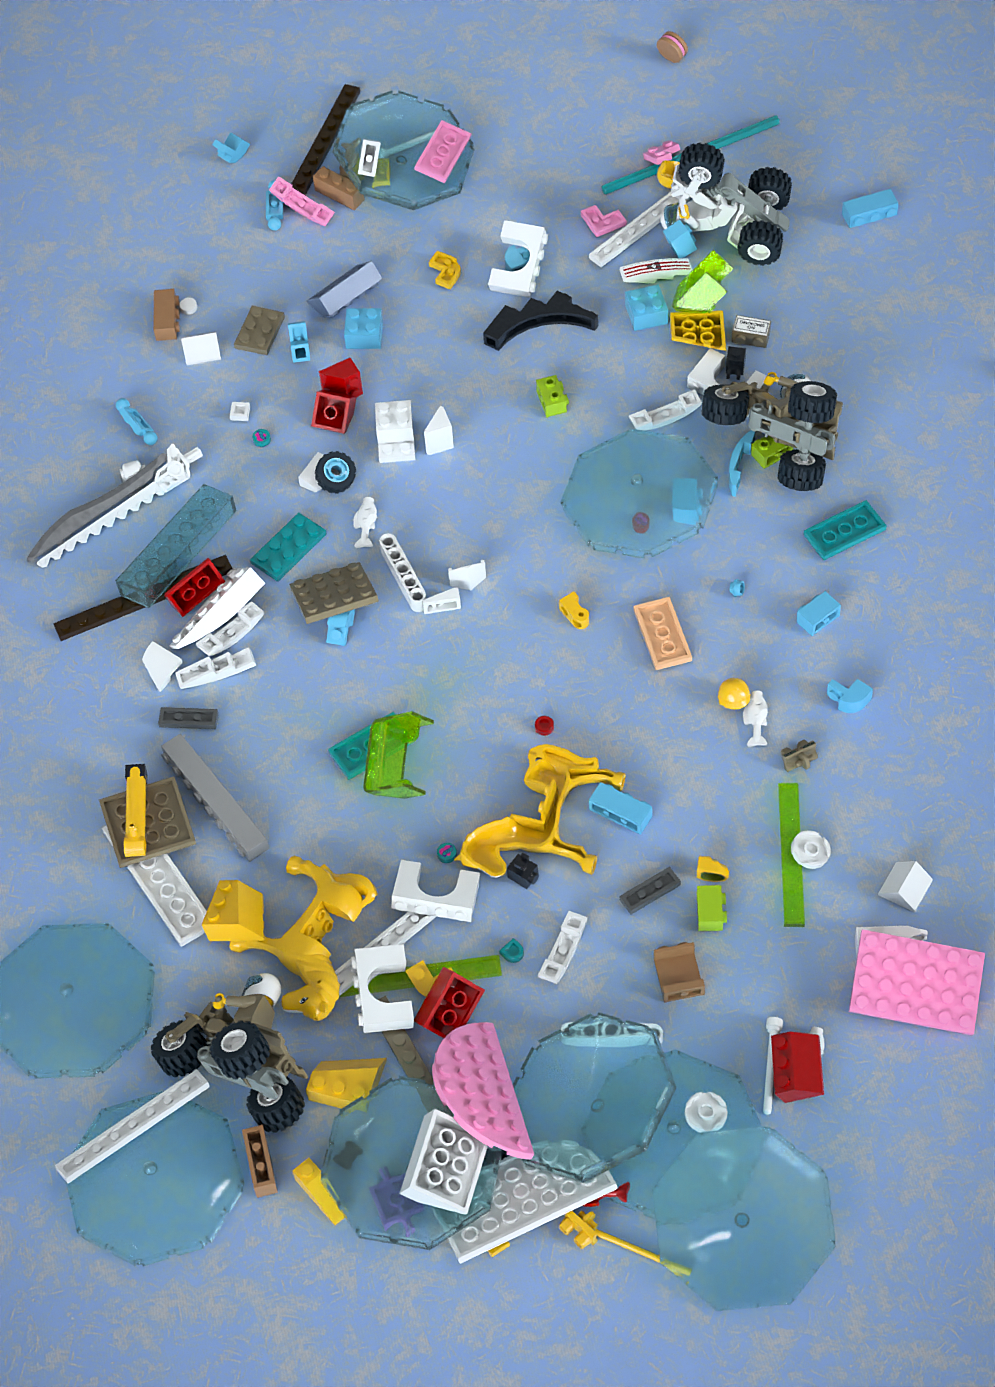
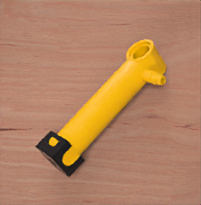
M145 764L125 765L126 828L124 854L125 857L146 856L145 817L148 773Z

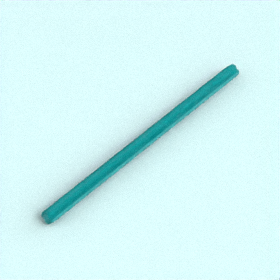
M777 115L710 141L708 145H713L716 149H720L780 124V119ZM682 153L673 156V159L669 161L680 162ZM653 164L601 186L602 192L606 195L656 175L661 164Z

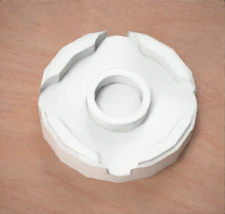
M806 830L800 832L793 839L791 853L800 865L816 869L826 864L831 855V848L828 841L824 837L819 836V833Z
M698 1092L691 1096L686 1103L684 1113L686 1122L697 1132L714 1133L721 1129L727 1120L726 1103L713 1092Z

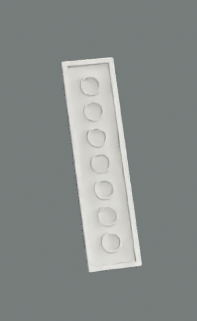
M105 826L102 830L112 844L108 828ZM168 854L127 866L181 947L205 933L201 924L207 911Z

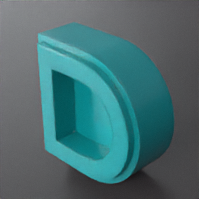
M513 938L499 950V954L508 962L517 963L523 958L524 950L523 946Z

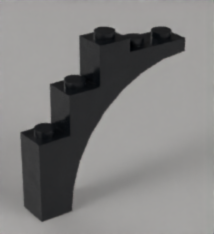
M556 291L547 304L531 298L521 311L505 305L483 332L484 344L499 351L515 336L529 329L552 324H570L595 331L598 327V315L581 308L579 305L572 304L571 296Z

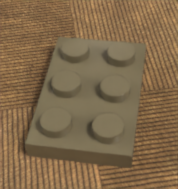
M251 306L235 340V349L268 355L285 318L284 312Z

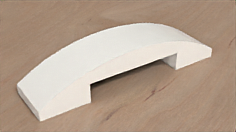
M694 389L679 395L678 401L648 413L646 409L629 415V418L636 431L651 430L671 424L687 416L701 406L702 401Z
M251 601L238 611V617L214 635L211 633L206 635L196 643V646L208 656L228 649L243 638L264 615V611Z
M568 911L555 945L538 973L539 978L555 984L560 981L579 944L588 917Z

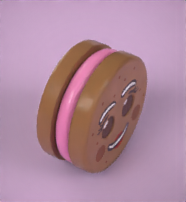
M665 32L657 41V49L660 54L673 63L680 62L688 52L685 41L674 32Z

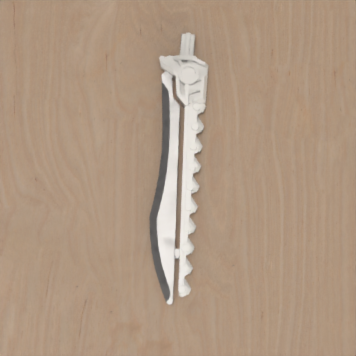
M171 444L166 454L162 453L146 467L115 489L64 514L40 538L27 557V562L33 561L57 544L59 547L37 562V565L41 568L47 567L51 557L54 560L60 559L64 549L68 552L73 551L77 541L81 542V544L86 543L90 533L99 535L103 525L112 527L116 517L125 519L129 509L138 511L142 501L145 504L151 503L154 494L158 496L164 495V493L190 478L189 464L203 456L201 450L196 447L182 455L175 448V445ZM164 462H166V464L155 473L154 481L150 485H148L147 487L133 495L131 498H129L128 500L114 508L112 511H110L109 513H107L106 515L92 523L90 526H88L87 528L73 536L68 541L65 542L63 540L75 531H77L78 529H80L82 526H84L85 524L99 516L101 513H103L104 511H106L107 509L121 501L123 498H125L126 496L140 488L142 485L150 481L153 477L154 470L161 466Z

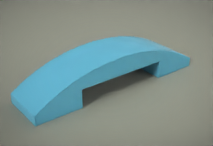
M750 430L737 443L732 453L729 465V488L732 496L736 497L741 482V471H737L743 453L751 454V445L755 441L756 431Z

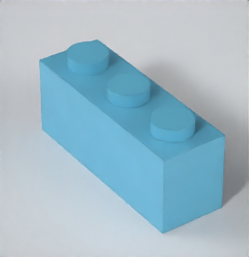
M891 189L845 201L842 206V215L849 228L897 215L898 201Z
M600 782L589 799V810L640 835L652 818V807L647 802L639 801L628 793H622L609 784L606 785Z

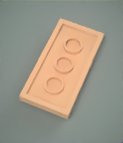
M670 597L633 606L655 670L692 661L691 652Z

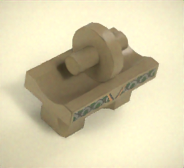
M804 739L798 742L797 748L793 750L788 747L782 749L781 757L784 769L787 772L803 766L805 770L809 769L810 762L818 758L816 743L814 741L807 742Z

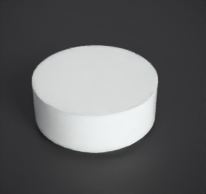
M193 298L183 299L180 302L181 312L186 315L195 313L197 311L196 300Z

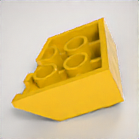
M723 311L670 312L671 340L726 351Z
M219 880L201 924L208 940L265 941L263 933L264 896L261 892L239 880Z
M387 1058L321 1061L312 1071L306 1087L308 1100L368 1115Z

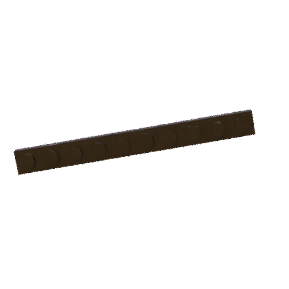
M347 84L343 86L291 185L306 196L313 182V175L323 164L360 94V87Z
M226 554L211 560L221 576L227 575L233 569ZM197 566L53 623L60 641L165 600L164 594Z

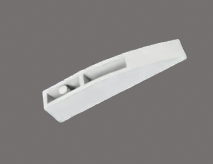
M251 567L231 569L227 573L226 582L218 586L182 631L174 636L173 642L169 647L171 649H179L211 633L234 616L265 583Z

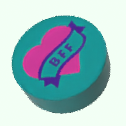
M258 429L252 435L254 444L259 447L267 446L271 441L270 433L265 429Z
M451 843L441 844L437 848L438 859L442 863L453 862L454 858L457 857L456 847Z

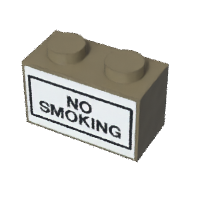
M736 315L732 330V342L766 348L771 331V321Z

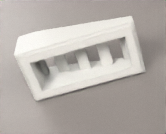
M458 587L422 600L424 614L461 608Z

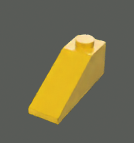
M309 1157L292 1170L295 1181L334 1225H337L352 1212L323 1172Z

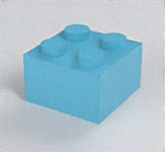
M659 284L625 291V306L634 331L668 324V308Z
M346 308L344 331L346 349H381L383 327L381 308Z

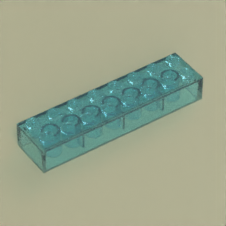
M203 484L115 580L120 595L150 608L237 511L233 496Z

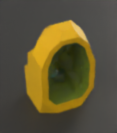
M699 855L697 878L711 882H722L729 878V870L726 865L719 863L717 859H712L711 856Z

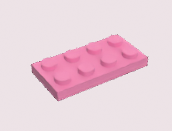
M441 120L417 161L414 170L445 183L472 134Z

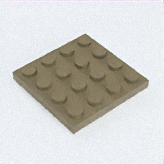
M360 562L350 563L345 567L334 568L329 572L315 574L310 578L299 579L289 584L307 624L379 602L378 596Z
M174 776L146 785V856L125 857L126 791L99 799L120 868L196 845Z

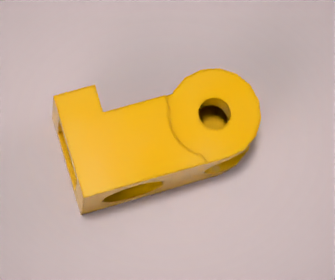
M575 591L559 600V610L575 628L585 629L588 627L589 612L580 606L579 596Z

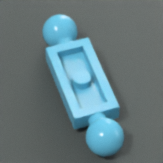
M272 180L269 182L268 189L271 188V186L276 180ZM266 191V220H269L268 227L276 231L281 227L280 220L283 219V202L270 191Z
M118 399L116 408L120 411L119 413L124 418V421L133 428L135 434L139 436L144 435L143 440L147 445H154L158 440L157 434L153 432L154 430L136 409L130 408V403L127 399Z

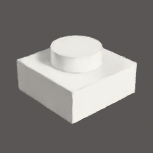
M232 402L230 420L248 421L250 403Z

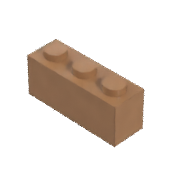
M324 166L313 175L315 191L355 211L364 201L362 185Z
M175 289L154 290V334L156 341L177 339V332H180L179 321L177 322V319H180L179 308H177V306H180L179 295L175 294Z
M263 1125L243 1129L246 1153L257 1198L278 1193Z

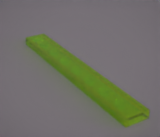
M778 783L784 927H804L802 865L794 859L791 853L792 841L800 833L798 783Z
M499 955L426 964L433 977L437 976L443 967L447 969L452 967L455 973L467 980L502 976ZM412 966L406 967L404 972L385 973L374 977L368 985L369 992L376 993L414 988V984L406 973V970ZM352 985L340 997L359 994L358 988H354V985Z

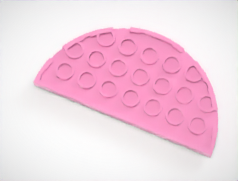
M488 1022L471 1023L451 1031L442 1040L435 1052V1059L432 1065L433 1081L441 1102L444 1106L447 1105L453 1112L454 1120L480 1142L491 1148L496 1146L503 1149L507 1155L531 1160L534 1156V1151L494 1024Z

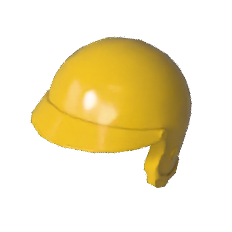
M662 161L657 171V179L662 186L672 188L671 184L673 182L675 166L680 164V162Z
M728 678L720 685L718 690L719 705L729 709H740L750 702L751 694L749 687L742 679Z

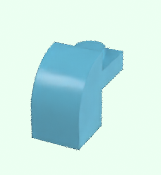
M230 132L224 144L215 139L213 146L218 148L219 157L229 163H236L244 156L250 143Z
M514 245L510 246L505 252L506 271H518L525 267L529 261L530 252L524 247L517 249Z
M305 321L288 323L293 363L310 361Z
M355 609L328 617L327 625L329 627L326 643L346 645L348 629L350 626H353Z
M833 679L828 683L827 695L832 700L839 702L838 710L842 712H858L872 699L873 688L859 679L849 689Z

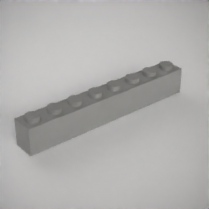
M181 733L161 745L163 751L161 756L164 761L173 766L172 770L177 777L181 776L183 778L182 782L185 787L194 792L193 796L198 803L202 802L204 804V810L208 816H213L216 819L214 821L220 830H225L227 839L231 844L235 843L237 845L236 849L242 857L246 856L249 861H252L269 849L266 837Z

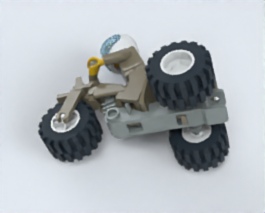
M775 372L768 373L760 389L757 388V382L748 384L745 381L740 383L733 381L731 385H712L705 389L701 412L706 420L719 425L740 424L745 421L750 410L748 423L750 430L763 432L765 437L769 435L776 443L798 448V450L786 451L780 457L777 478L783 486L796 491H813L822 486L826 461L823 457L834 460L836 449L834 446L838 437L839 416H841L843 403L837 401L835 389L824 383L811 381L803 374H792L788 377L780 376L779 378ZM774 382L782 386L780 390V397L782 399H777L768 393L769 387Z
M261 973L251 976L247 979L242 996L228 995L224 998L222 993H217L215 995V1002H209L200 1016L186 1012L184 1014L185 1021L178 1020L177 1023H170L169 1026L163 1027V1030L156 1034L157 1037L153 1038L151 1054L168 1076H185L187 1073H192L194 1069H198L200 1064H202L210 1074L251 1088L250 1095L247 1096L248 1103H246V1106L258 1126L263 1125L266 1132L271 1130L273 1133L278 1132V1130L284 1131L286 1127L293 1126V1123L300 1119L299 1115L303 1114L304 1110L302 1108L305 1107L304 1098L292 1079L288 1077V1074L290 1073L307 1079L308 1075L302 1067L295 1064L296 1061L288 1053L287 1047L284 1044L286 1041L281 1033L271 1029L275 1015L273 1008L280 997L282 988L279 980L274 975ZM225 1004L227 1006L239 1007L234 1019L227 1013Z

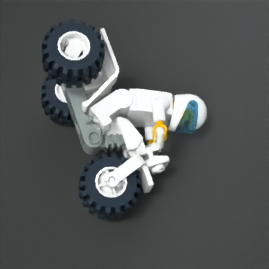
M708 143L690 144V147L687 146L682 151L680 164L675 166L673 182L671 184L670 195L673 197L680 195L679 202L665 206L664 212L661 215L662 227L666 229L678 220H681L684 225L688 224L692 232L713 230L719 226H725L732 218L727 240L737 248L741 258L747 260L748 263L761 266L776 262L780 257L783 243V233H781V230L786 232L789 229L790 223L788 217L777 211L786 207L790 200L792 182L788 174L775 167L759 168L758 171L755 170L751 174L749 185L746 186L731 173H726L722 176L725 159L723 153H720L721 151L716 149L715 146H710ZM689 197L693 198L692 201L686 204V200Z

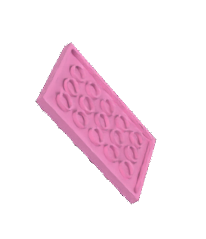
M862 929L849 1012L974 1035L985 953Z

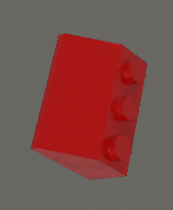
M207 558L168 590L164 596L172 607L184 617L226 581L211 560Z
M443 967L415 1016L414 1022L445 1038L451 1031L467 1024L485 990Z
M792 1031L772 1035L775 1095L784 1103L824 1095L820 1036Z

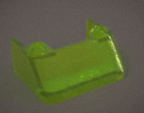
M713 249L679 283L671 307L678 312L711 313L716 307L715 304L728 292L720 283L733 270V267Z
M410 711L378 718L372 723L363 784L366 793L401 799L426 795V791L414 787L410 780L403 778L407 744L413 743L418 739L420 727L434 724V720Z

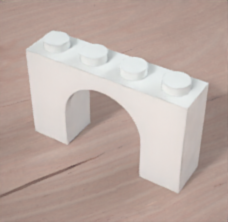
M504 220L500 236L502 242L526 248L530 252V258L526 266L518 271L511 272L492 268L488 285L491 291L530 298L531 293L536 288V282L534 281L535 277L539 276V262L543 260V246L547 244L548 234H546L544 227Z
M710 348L688 375L687 387L691 390L695 389L696 392L704 395L705 389L712 385H719L715 378L725 367V355ZM755 371L746 383L757 382V388L760 389L767 375Z
M401 860L392 894L391 909L471 922L479 888L480 873L460 870L457 886L453 892L445 896H431L424 893L418 887L421 863Z
M404 944L355 949L354 957H351V967L356 969V975L353 976L354 988H358L359 994L355 995L356 1007L361 1009V1013L358 1014V1024L363 1026V1033L413 1028L414 1016L411 1001L381 1002L375 999L368 989L370 981L380 974L405 971Z

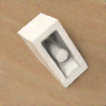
M363 138L358 174L375 177L380 141Z

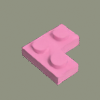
M671 140L665 141L659 147L649 148L647 152L643 153L645 160L659 165L663 160H672V153L680 151V146Z
M596 205L581 210V217L596 238L627 225L626 219L619 210L604 216Z

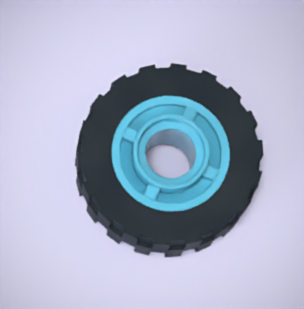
M331 451L328 454H324L318 461L315 469V479L318 485L329 493L344 492L355 479V463L345 453ZM331 470H337L340 475H334Z

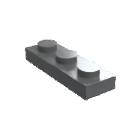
M161 707L158 725L160 728L216 729L218 709Z
M668 867L620 895L619 900L631 915L680 886L681 881L673 870Z

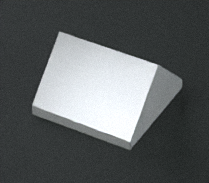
M216 331L181 338L186 365L221 359Z
M442 406L438 408L424 431L426 454L428 455L454 448L452 426Z
M917 861L896 862L878 895L915 913L933 879Z

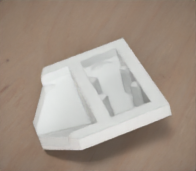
M484 560L477 564L453 570L449 568L450 586L470 591L486 578Z

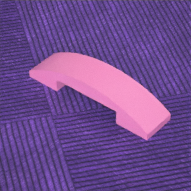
M279 176L269 189L273 195L287 206L326 227L335 214L334 211L320 203L319 205L295 190L293 185Z

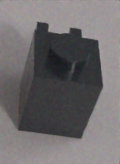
M728 346L726 379H730V375L735 374L737 375L736 380H740V375L744 374L746 348Z
M525 853L517 854L507 867V878L528 889L539 878L538 865L530 861L529 856Z

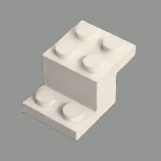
M411 400L375 403L379 462L415 460Z

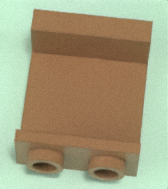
M682 942L671 947L661 946L654 950V963L664 1003L705 994L704 980L700 977L694 954V942Z

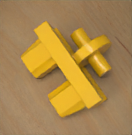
M581 1210L578 1215L573 1211L565 1213V1218L559 1224V1229L567 1236L574 1229L577 1230L579 1234L574 1238V1242L579 1248L583 1249L590 1243L594 1245L598 1241L596 1239L597 1233L593 1230L598 1226L593 1221L596 1216L593 1211L586 1214Z

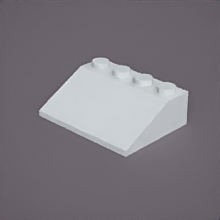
M433 1109L424 1115L400 1194L419 1203L467 1214L488 1146L470 1135L452 1116Z

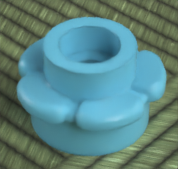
M735 579L730 583V593L734 597H737V595L742 596L745 589L744 581Z

